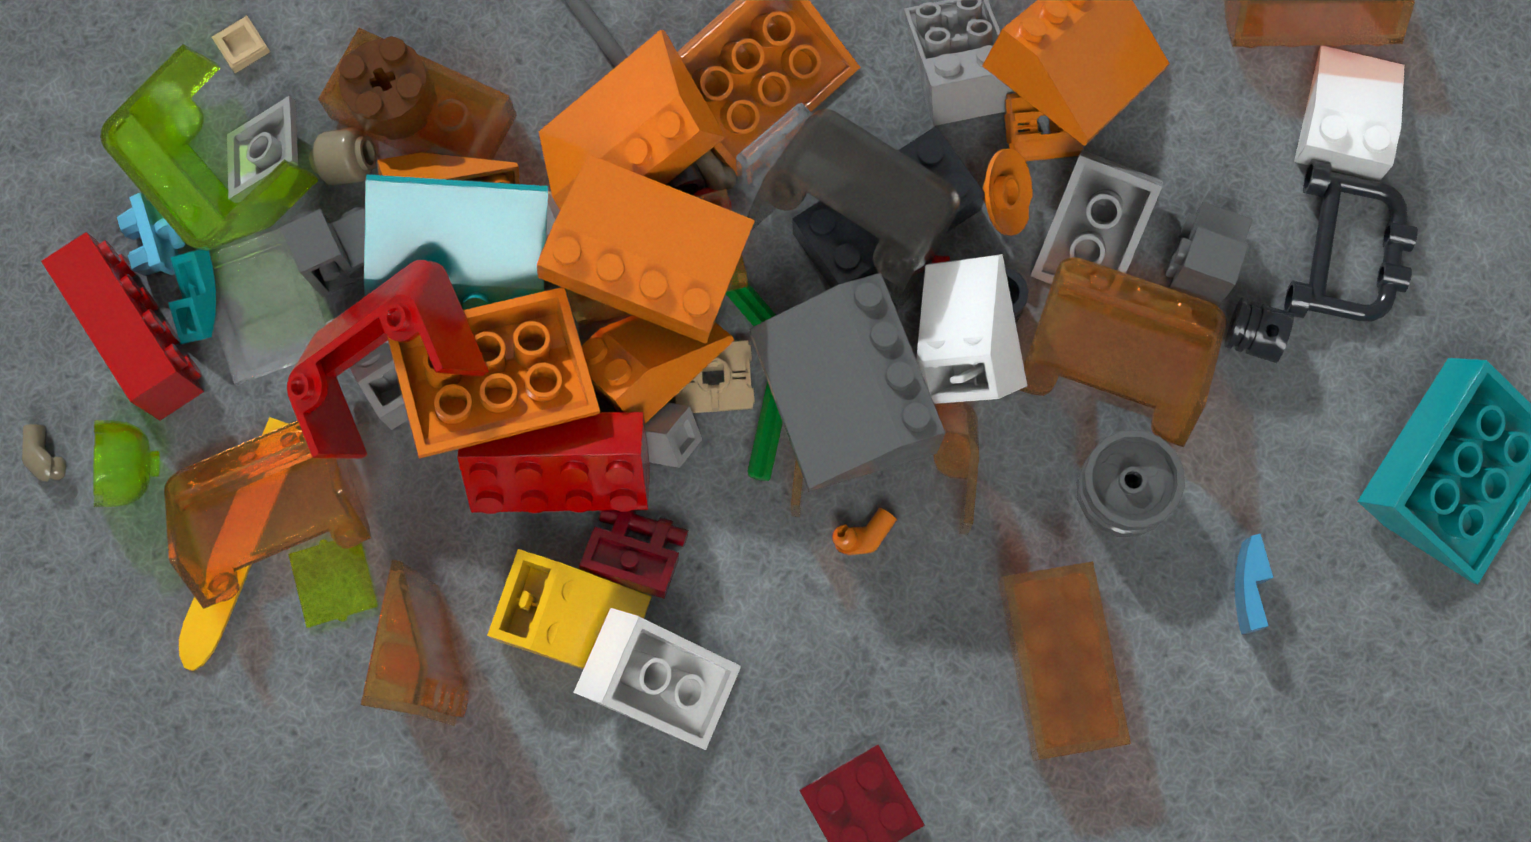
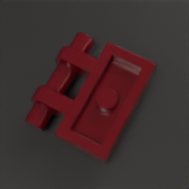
M617 510L601 511L599 521L613 525V529L608 531L594 526L579 564V570L665 599L679 561V552L666 549L665 546L667 543L684 547L689 530L673 526V521L660 517L657 521L638 515L636 510L628 512ZM630 531L652 538L650 543L627 537Z

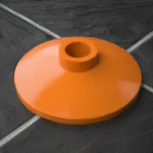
M1001 149L994 154L987 168L983 191L985 192L984 203L995 229L1003 235L1013 236L1019 234L1029 220V205L1033 197L1032 180L1029 168L1022 155L1014 149Z

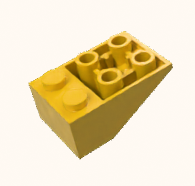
M518 549L487 636L497 642L584 670L610 608L644 619L652 597L561 562Z

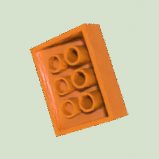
M735 0L677 51L726 138L710 150L726 166L731 167L737 177L742 175L861 68L810 0Z
M1036 0L1001 30L982 66L1085 146L1147 88L1170 63L1133 0Z
M659 30L538 131L551 194L559 210H561L588 154L666 185L726 138L664 30Z
M588 154L552 226L536 264L538 278L706 344L755 220Z
M563 287L463 310L489 370L484 376L436 373L421 336L410 342L394 341L387 336L419 459L600 414L565 288Z

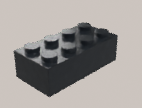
M935 126L792 218L793 235L828 285L833 288L839 284L879 273L884 274L981 211L985 192Z

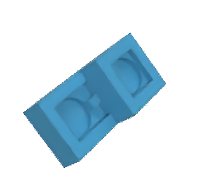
M1261 534L1252 535L1242 542L1237 560L1235 604L1241 635L1268 627L1257 585L1272 579L1273 574Z

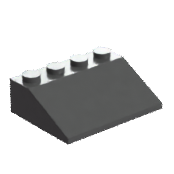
M881 273L839 284L750 328L752 341L808 492L938 453L945 430Z

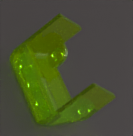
M182 44L105 121L101 129L100 138L105 150L181 239L191 247L208 251L270 228L319 179L313 173L284 159L241 202L234 203L229 200L228 189L189 145L199 134L204 123L203 112L192 96L220 67L216 62Z

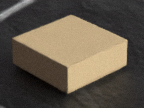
M248 16L212 36V39L234 73L270 53L269 48Z

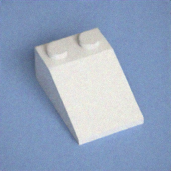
M1321 45L1294 162L1308 165L1312 159L1331 163V171L1379 182L1394 163L1402 123L1405 65Z
M610 608L573 693L706 750L741 666L639 616Z

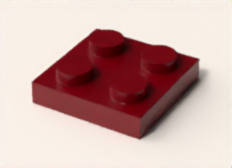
M879 745L872 747L799 790L828 842H898L925 826Z

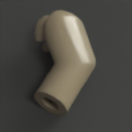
M37 424L24 425L22 462L24 466L40 481L48 482L49 479L61 480L65 476L66 461L62 457H51L45 450L46 426Z

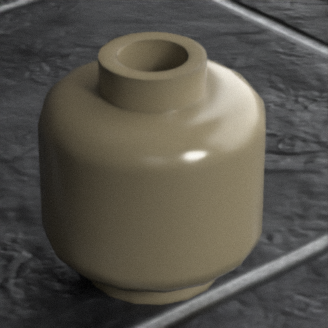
M348 127L325 131L319 134L314 142L313 149L310 151L309 161L312 170L319 174L326 184L339 186L366 180V175H370L372 169L376 166L377 153L370 137L365 136L359 129Z

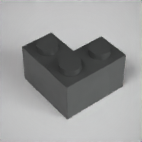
M1202 202L1195 215L1187 213L1179 233V237L1182 239L1177 251L1173 252L1165 272V276L1172 278L1168 291L1217 309L1236 285L1249 244L1245 243L1253 219L1206 202Z
M364 207L353 208L342 215V219L331 223L321 209L304 211L295 215L290 223L280 227L299 272L322 297L364 278Z

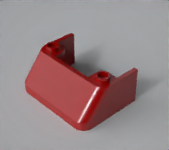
M416 260L317 331L290 373L287 382L288 397L312 458L362 459L368 455L337 376L388 341L387 336L398 342H410L421 336L436 373L484 376L489 372L448 274L439 263L426 260Z

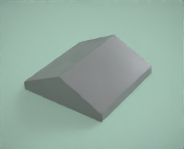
M286 97L227 134L228 199L232 202L238 203L283 193L298 166L295 100L292 97Z

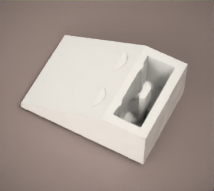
M1003 254L925 265L916 361L934 404L1000 399L1027 386Z

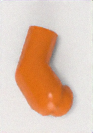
M878 508L867 526L850 528L846 524L838 526L832 534L833 543L839 552L846 555L872 553L877 550L897 519L888 511Z

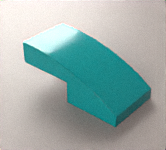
M204 248L170 257L182 299L168 303L180 344L212 337L216 315V286L209 249Z

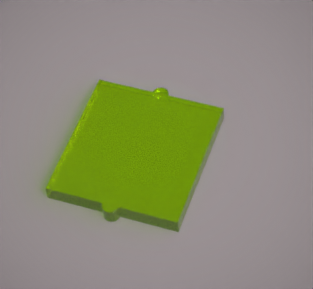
M359 533L330 542L322 539L319 545L288 554L306 628L337 619L345 622L348 618L347 616L378 607Z

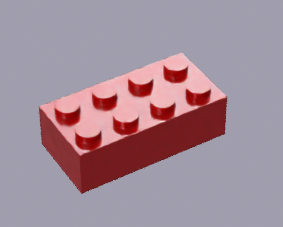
M85 232L41 261L131 403L161 421L204 392L197 381L202 377L201 371L188 355L183 356L175 346L180 343L179 337L166 321L161 322L154 313L159 308L157 303L144 287H138L132 279L137 273L131 269L130 262L122 253L118 255L107 240L99 243L89 233Z
M600 412L597 415L458 449L457 459L471 513H541L543 511H573L582 513L604 510H617L620 512L648 510L650 462L643 412Z

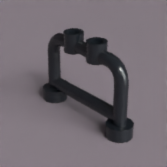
M1312 159L1305 172L1303 193L1322 197L1309 284L1291 281L1286 292L1284 311L1294 314V317L1304 318L1307 311H1313L1356 321L1372 322L1380 319L1392 309L1396 292L1405 293L1409 287L1412 269L1411 267L1402 266L1401 258L1403 251L1411 252L1417 240L1418 229L1415 226L1406 225L1408 218L1407 204L1403 196L1394 187L1381 182L1331 172V163ZM1341 192L1380 200L1389 209V222L1384 231L1382 244L1385 247L1383 262L1378 271L1376 284L1379 288L1378 296L1372 304H1360L1325 296Z

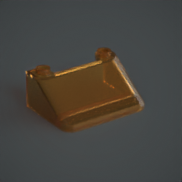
M1067 258L1061 261L1057 267L1023 363L1027 386L1020 389V391L1031 395L1044 396L1054 389L1059 376L1153 408L1152 432L1166 442L1184 447L1208 399L1226 327V316L1217 305L1206 300L1082 258Z
M298 421L187 466L174 473L164 487L169 561L203 609L219 602L227 601L238 593L240 585L238 583L237 570L322 534L330 532L334 542L344 549L353 548L359 543L372 538L368 520L345 458H312Z

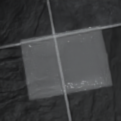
M281 229L262 234L261 236L210 254L216 286L215 326L234 384L240 385L296 364L314 334L326 326V322L315 289L299 272Z

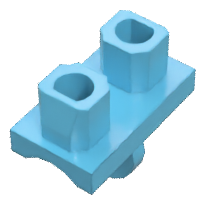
M141 192L129 197L132 208L117 217L120 231L125 237L132 240L141 237L143 246L129 252L128 259L131 269L144 276L159 271L169 275L175 274L170 257L179 255L177 249L185 246L183 236L193 229L191 218L187 215H176L173 205L164 206V203L161 201L147 200L145 194Z

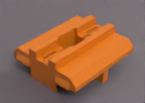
M1017 93L1007 94V99H1005L1006 115H1004L1007 144L1009 143V149L1018 151L1025 162L1079 156L1081 151L1084 150L1083 144L1051 119H1049L1050 134L1038 133L1037 119L1039 116L1045 115Z

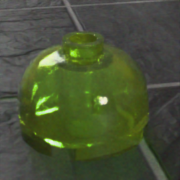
M94 420V507L124 506L139 500L148 490L150 477H159L160 451H150L148 436L139 427L122 421Z

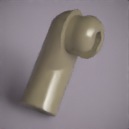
M711 150L695 161L710 189L724 191V189L729 190L735 186V171L729 166L722 167Z

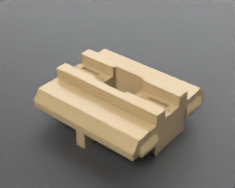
M748 340L733 341L675 395L676 404L690 406L692 413L753 409L755 398L754 388L751 385L750 371L752 356L751 345L748 344ZM724 370L725 382L719 383V385L703 383V372Z

